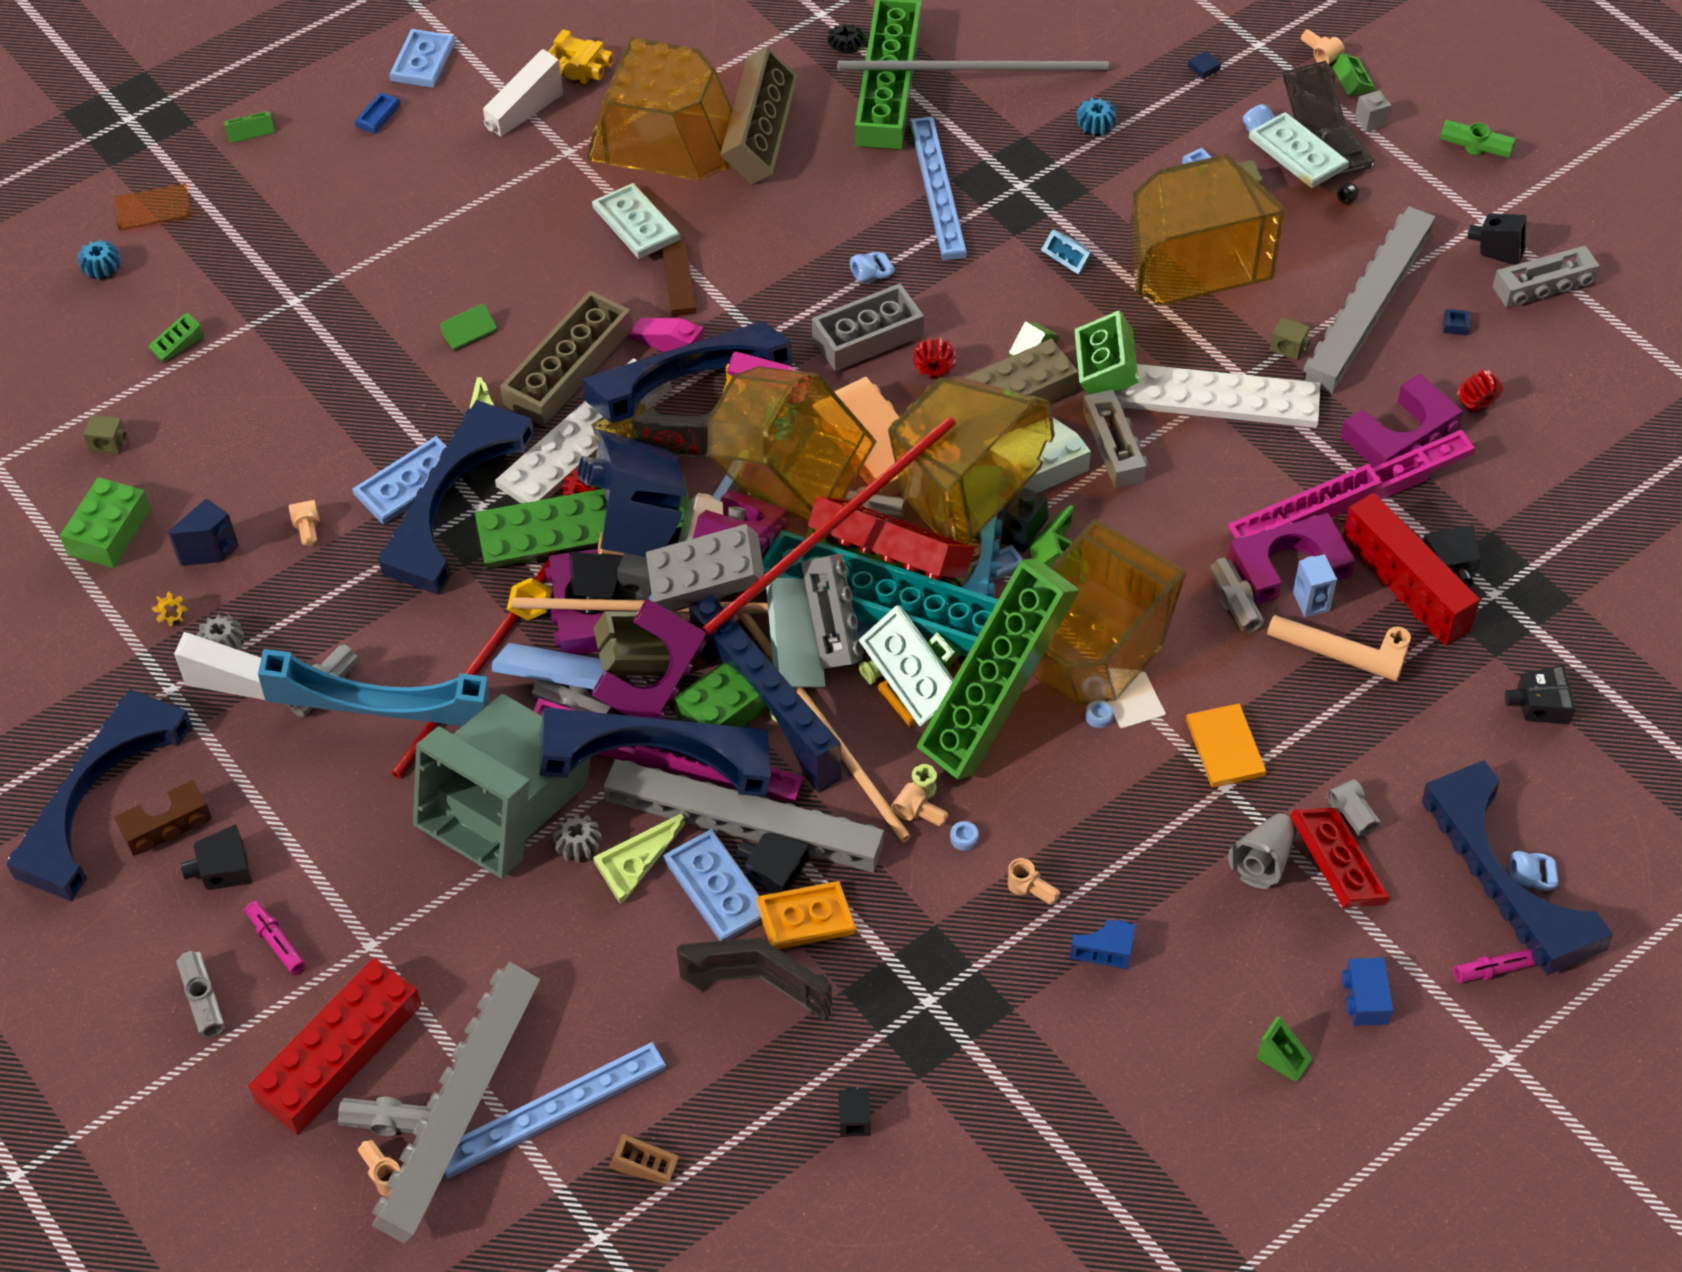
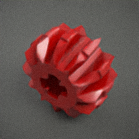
M929 337L928 341L920 340L919 346L915 347L913 364L915 369H918L920 375L927 374L928 378L931 376L940 378L941 374L949 375L950 370L954 369L956 352L949 341L942 342L941 337L937 340Z
M1481 370L1478 374L1473 373L1470 378H1466L1465 383L1459 386L1460 389L1457 394L1464 407L1470 412H1480L1483 408L1487 409L1489 405L1494 404L1495 400L1501 397L1503 387L1498 377L1491 370Z

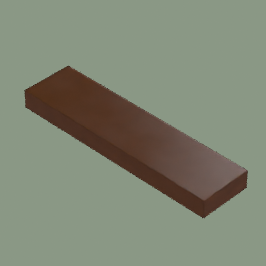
M685 236L680 237L681 240L662 248L672 316L696 313Z

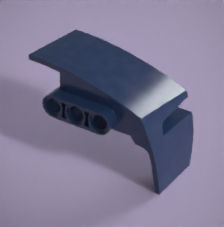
M594 428L593 433L599 438L596 458L581 457L578 466V479L587 486L603 488L606 491L607 508L600 549L646 557V552L667 546L681 519L682 511L679 510L681 497H686L687 489L680 466L673 453L665 446Z

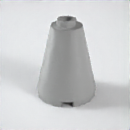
M1281 813L1274 814L1236 841L1230 848L1228 854L1229 865L1233 871L1236 868L1241 874L1240 879L1244 883L1255 888L1267 889L1280 881L1297 832L1291 817Z

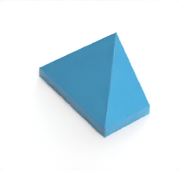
M1052 229L1041 249L1042 252L1079 275L1092 255L1084 244Z

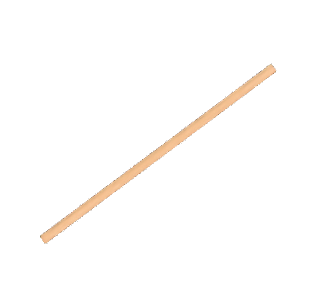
M512 598L511 608L639 611L645 600ZM732 602L719 603L725 609ZM748 603L737 613L769 614L768 603ZM692 605L674 609L670 612H689V607Z
M736 613L773 664L771 643L749 613ZM794 688L840 741L842 761L902 843L907 842L911 835L804 688Z

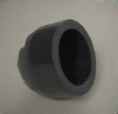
M1347 183L1338 189L1337 197L1342 203L1351 204L1357 199L1359 190L1356 185Z

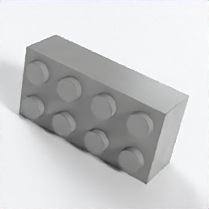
M901 283L812 318V339L835 372L924 336V315Z
M747 524L646 552L652 601L668 611L696 604L711 594L714 598L747 590L764 575L759 537Z

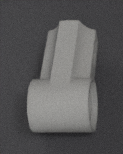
M1352 779L1328 790L1327 797L1331 807L1337 808L1339 813L1345 816L1358 836L1365 837L1379 827L1380 820L1365 801V793L1358 781Z

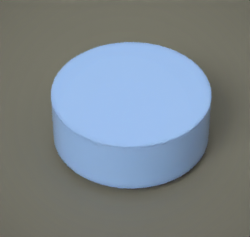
M1095 700L1086 707L1085 718L1092 727L1104 728L1111 724L1114 711L1108 702Z
M961 821L951 828L950 841L956 849L968 851L977 845L979 832L974 824Z

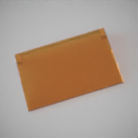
M186 183L114 196L119 230L191 217Z

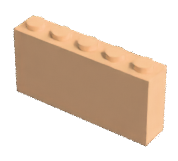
M867 377L814 401L815 419L828 435L834 436V443L868 485L921 441L917 434H913L910 431L905 419L896 414L892 403L883 398L878 386L872 384ZM926 450L880 489L878 494L893 497L934 477L936 460L933 453Z

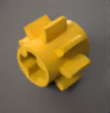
M168 591L167 597H156L159 603L158 606L152 607V610L160 613L157 617L159 623L166 619L168 625L172 626L173 621L177 619L181 622L184 621L181 614L187 611L188 608L183 605L180 606L183 600L181 596H177L174 599L171 592ZM166 605L173 606L175 611L172 614L167 612L165 609Z

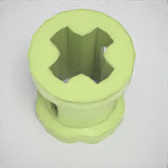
M873 660L859 663L860 673L869 685L875 683V679L883 675Z
M921 764L915 767L912 771L913 783L920 786L926 792L928 799H931L936 794L937 786L935 781L937 780V772L933 766L928 764Z

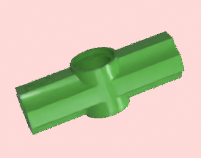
M1445 120L1440 135V140L1465 146L1466 151L1470 154L1481 155L1484 152L1506 158H1510L1516 140L1509 136L1490 132V128L1483 123H1474L1468 126Z

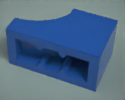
M1106 920V925L1097 932L1087 935L1074 934L1070 959L1128 969L1136 925L1129 924L1124 920Z

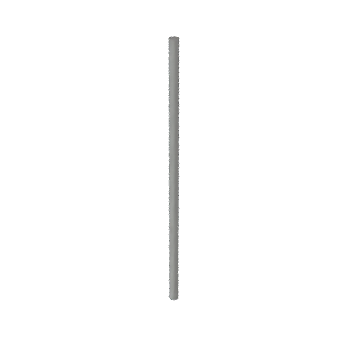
M838 61L837 68L838 70L1108 71L1109 61Z

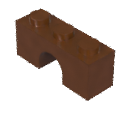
M194 780L167 792L171 800V807L163 815L150 816L145 813L140 804L114 817L133 856L145 853L167 840L175 839L180 834L192 828L200 827L212 819L207 804Z

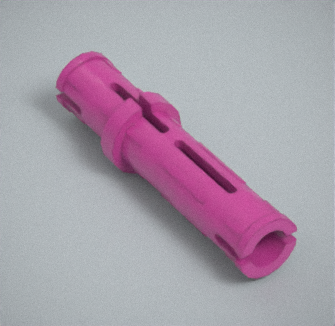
M260 901L249 903L244 909V913L256 926V933L259 937L265 938L291 975L302 972L307 964L279 929V922L276 918L270 917ZM262 921H265L272 933L267 930ZM279 942H280V943L284 946V948L287 950V952H288L287 955H286L285 952L282 950V948L279 946V944H278Z
M1526 949L1491 958L1486 956L1478 957L1477 961L1455 965L1453 973L1456 981L1461 984L1480 978L1489 980L1493 975L1535 966L1536 964L1532 959V950ZM1519 959H1521V961L1504 964V963H1506V962H1510V961H1514V960H1519ZM1493 966V967H1490V968H1486V969H1482V970L1475 971V969H1481V968H1484V967Z

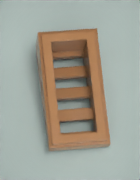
M622 1133L609 1168L621 1173L669 1185L679 1156ZM625 1151L631 1152L629 1160L623 1158ZM637 1154L643 1155L640 1164L635 1162ZM649 1157L655 1158L652 1169L646 1167ZM661 1160L667 1162L663 1173L658 1172Z

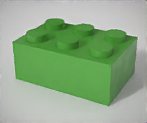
M1120 310L1074 329L1079 383L1088 395L1108 390L1117 392L1139 383L1133 328Z
M98 477L60 534L67 555L115 568L151 511L145 491Z
M722 662L674 697L675 716L680 721L743 727L768 709L762 698L746 679L725 662Z

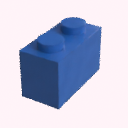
M1384 957L1349 959L1346 970L1341 972L1342 987L1347 988L1348 991L1345 1007L1347 1015L1352 1016L1353 1026L1389 1024L1393 1013V1006Z

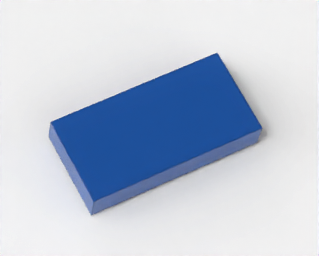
M380 92L357 117L355 126L376 134L401 106L400 99Z

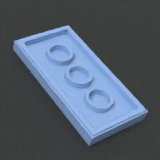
M435 436L352 489L353 494L385 525L405 512L407 508H411L416 499L417 491L421 487L423 488L428 480L430 470L437 465L442 450L447 446Z
M508 643L492 662L493 672L588 689L595 687L603 673L599 658Z
M712 829L663 855L664 862L721 944L762 923L756 904V898L760 895Z

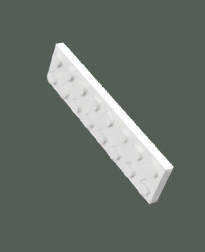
M633 358L629 363L635 362L637 360ZM666 382L649 392L637 405L634 417L612 424L584 401L495 480L496 487L521 504L549 499L562 487V484L566 483V476L573 477V469L578 471L582 456L596 457L599 438L593 433L594 428L621 435L672 389L671 382Z
M1137 364L1139 383L1115 392L1117 399L1122 400L1123 407L1129 409L1317 428L1320 399V383Z

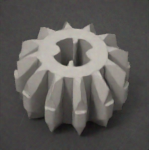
M218 614L216 619L213 620L207 617V624H199L200 628L199 632L196 633L197 636L241 650L244 634L240 623L237 620H233L230 615L222 618Z
M576 813L574 819L565 816L564 823H557L556 832L553 835L556 851L558 854H563L566 861L574 857L578 863L580 857L583 856L590 860L591 852L598 853L599 844L602 841L599 825L597 822H591L589 815L580 819L578 813Z

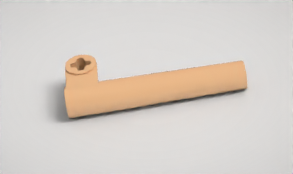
M1277 615L1273 616L1267 632L1269 636L1396 682L1401 674L1411 639L1410 633L1403 627H1392L1386 633L1380 650Z

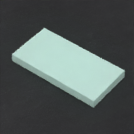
M1286 112L1249 132L1250 140L1311 188L1348 168V160Z
M634 183L592 201L593 209L638 259L681 240L680 233Z
M777 578L766 587L773 665L793 688L825 687L824 669H822L804 579ZM813 579L815 591L817 592L815 579Z
M896 605L859 639V642L918 725L923 727L931 721L954 679L904 609Z

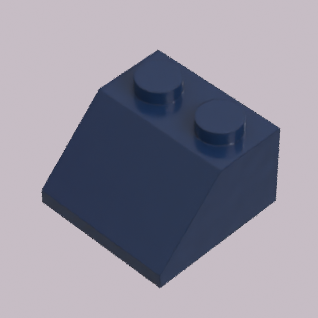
M207 498L168 531L178 562L182 566L221 562L239 546L229 513Z

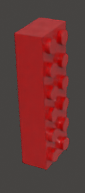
M1375 493L1349 506L1342 538L1347 547L1360 557L1362 563L1369 567L1378 576L1380 582L1387 585L1395 593L1396 598L1403 602L1413 612L1416 619L1422 621L1430 629L1432 635L1440 639L1445 646L1469 633L1480 599Z
M816 496L808 527L817 530L850 501L840 498ZM865 506L859 507L825 537L829 539L832 537L838 538V543L850 547H853V545L859 546V551L866 554L882 555L881 559L887 562L897 563L898 561L904 563L903 568L915 572L919 570L925 571V576L935 580L943 578L954 581L955 578H966L975 549L973 546Z
M373 957L248 1085L254 1101L299 1135L422 1006L417 988Z

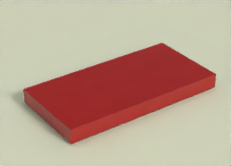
M1337 808L1295 809L1289 815L1343 908L1385 905L1390 900L1389 895Z

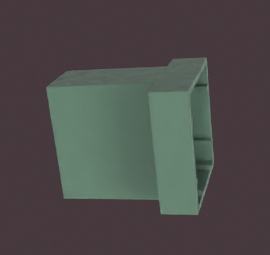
M502 693L454 734L438 726L416 744L413 825L502 879L523 861L525 840L587 786L590 758L569 772L568 778L539 776L542 716Z

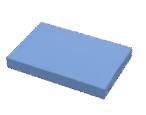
M411 29L389 74L390 81L434 88L454 46L455 36Z

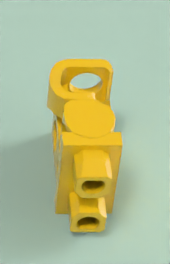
M564 29L554 39V45L548 51V53H552L559 60L561 75L564 72L566 78L571 80L580 79V83L587 84L590 79L600 81L604 74V66L610 68L614 63L613 52L604 50L603 42L580 40L571 37V32Z

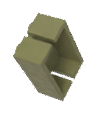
M605 611L593 627L597 647L602 649L599 653L602 670H606L615 676L665 675L670 663L668 648L658 636L633 622L638 612ZM672 612L681 618L680 612Z

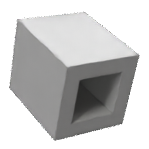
M1380 90L1359 96L1355 118L1365 132L1386 127L1391 104Z

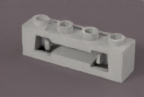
M1585 245L1499 269L1496 271L1492 287L1507 308L1595 283L1600 265ZM1576 256L1575 261L1571 262L1568 260L1566 264H1563L1564 259ZM1525 270V274L1522 273L1520 277H1515L1514 273Z
M1114 390L1085 395L1083 414L1114 488L1143 483L1145 481V473L1149 470L1146 456L1141 455L1139 439L1132 434L1130 419L1128 417L1125 418L1122 400L1117 399ZM1110 418L1113 423V433L1121 449V452H1118V458L1116 456L1117 447L1108 428L1110 426Z
M842 553L802 561L801 566L822 669L850 665L862 661L863 646L859 642L857 632L858 620L852 608V591L847 583V566L842 558ZM812 574H814L817 592L815 591ZM825 636L827 637V643H828V648H829V654H828V650H827V645H826V641H825Z

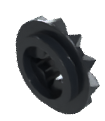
M843 23L842 26L835 25L834 29L829 30L827 40L833 49L841 52H850L858 49L863 44L864 34L861 32V28H855L854 24L846 26Z

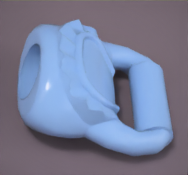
M1260 104L1246 112L1243 116V123L1250 132L1276 116L1273 115L1272 110L1268 106Z
M871 252L865 255L858 254L850 259L851 271L854 277L862 283L870 284L877 279L888 278L895 272V268L885 253ZM875 259L879 261L885 271H880V267L875 262Z
M1515 851L1511 854L1509 859V875L1524 889L1534 888L1546 892L1556 889L1559 885L1556 861L1543 853L1528 854L1523 851ZM1540 861L1544 862L1547 884L1541 881Z

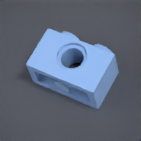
M1325 554L1316 557L1310 556L1299 561L1293 594L1304 617L1330 611L1337 578Z

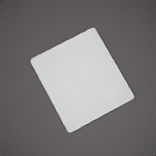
M1145 672L1100 684L1107 702L1113 708V715L1120 728L1166 714Z

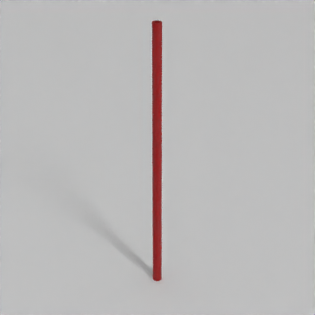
M951 416L946 418L703 627L705 632L709 636L713 634L956 425L955 420Z
M549 559L534 578L542 584L547 580L545 567L550 566ZM512 612L508 613L464 674H478L520 616ZM427 723L391 772L393 776L401 779L416 758V744L440 726L441 723Z

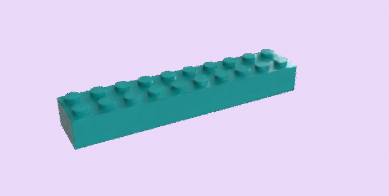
M782 530L762 560L764 574L806 538ZM821 542L817 543L778 577L804 579L801 566L802 561L842 553V558L847 566V583L852 591V608L858 621L874 626L896 605L901 606L927 642L939 632L962 652L961 655L966 657L999 600Z

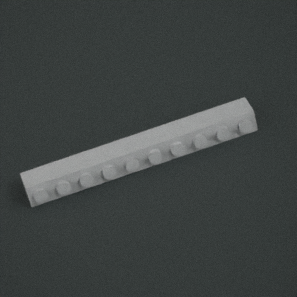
M1408 206L1403 215H1398L1394 230L1390 229L1388 231L1384 246L1380 245L1378 247L1375 260H1370L1365 270L1366 275L1359 277L1355 286V292L1349 293L1345 302V308H1340L1335 317V324L1329 325L1324 336L1325 340L1318 342L1313 359L1308 358L1303 370L1306 372L1305 381L1320 383V390L1330 394L1334 393L1432 234L1436 216Z
M615 759L603 786L606 802L670 819L682 813L685 823L759 842L764 833H772L808 844L809 856L872 873L875 871L884 846V830L874 825L859 824L845 817L837 818L825 815L818 810H806L792 803H780L772 801L767 797L738 795V789H727L719 787L712 782L696 781L685 775H674L666 773L659 768L643 767L632 761Z
M511 962L502 970L497 968L489 982L493 986L490 993L485 992L477 1005V1008L481 1010L478 1017L475 1018L473 1016L464 1031L468 1034L465 1042L460 1041L452 1054V1058L456 1059L452 1068L448 1066L439 1080V1083L443 1084L440 1092H434L428 1101L426 1108L430 1111L426 1119L422 1117L416 1125L413 1134L417 1137L413 1145L408 1143L399 1159L403 1162L400 1170H394L386 1184V1187L390 1188L386 1198L381 1197L372 1212L376 1215L372 1224L376 1229L404 1244L414 1235L540 981L536 976Z

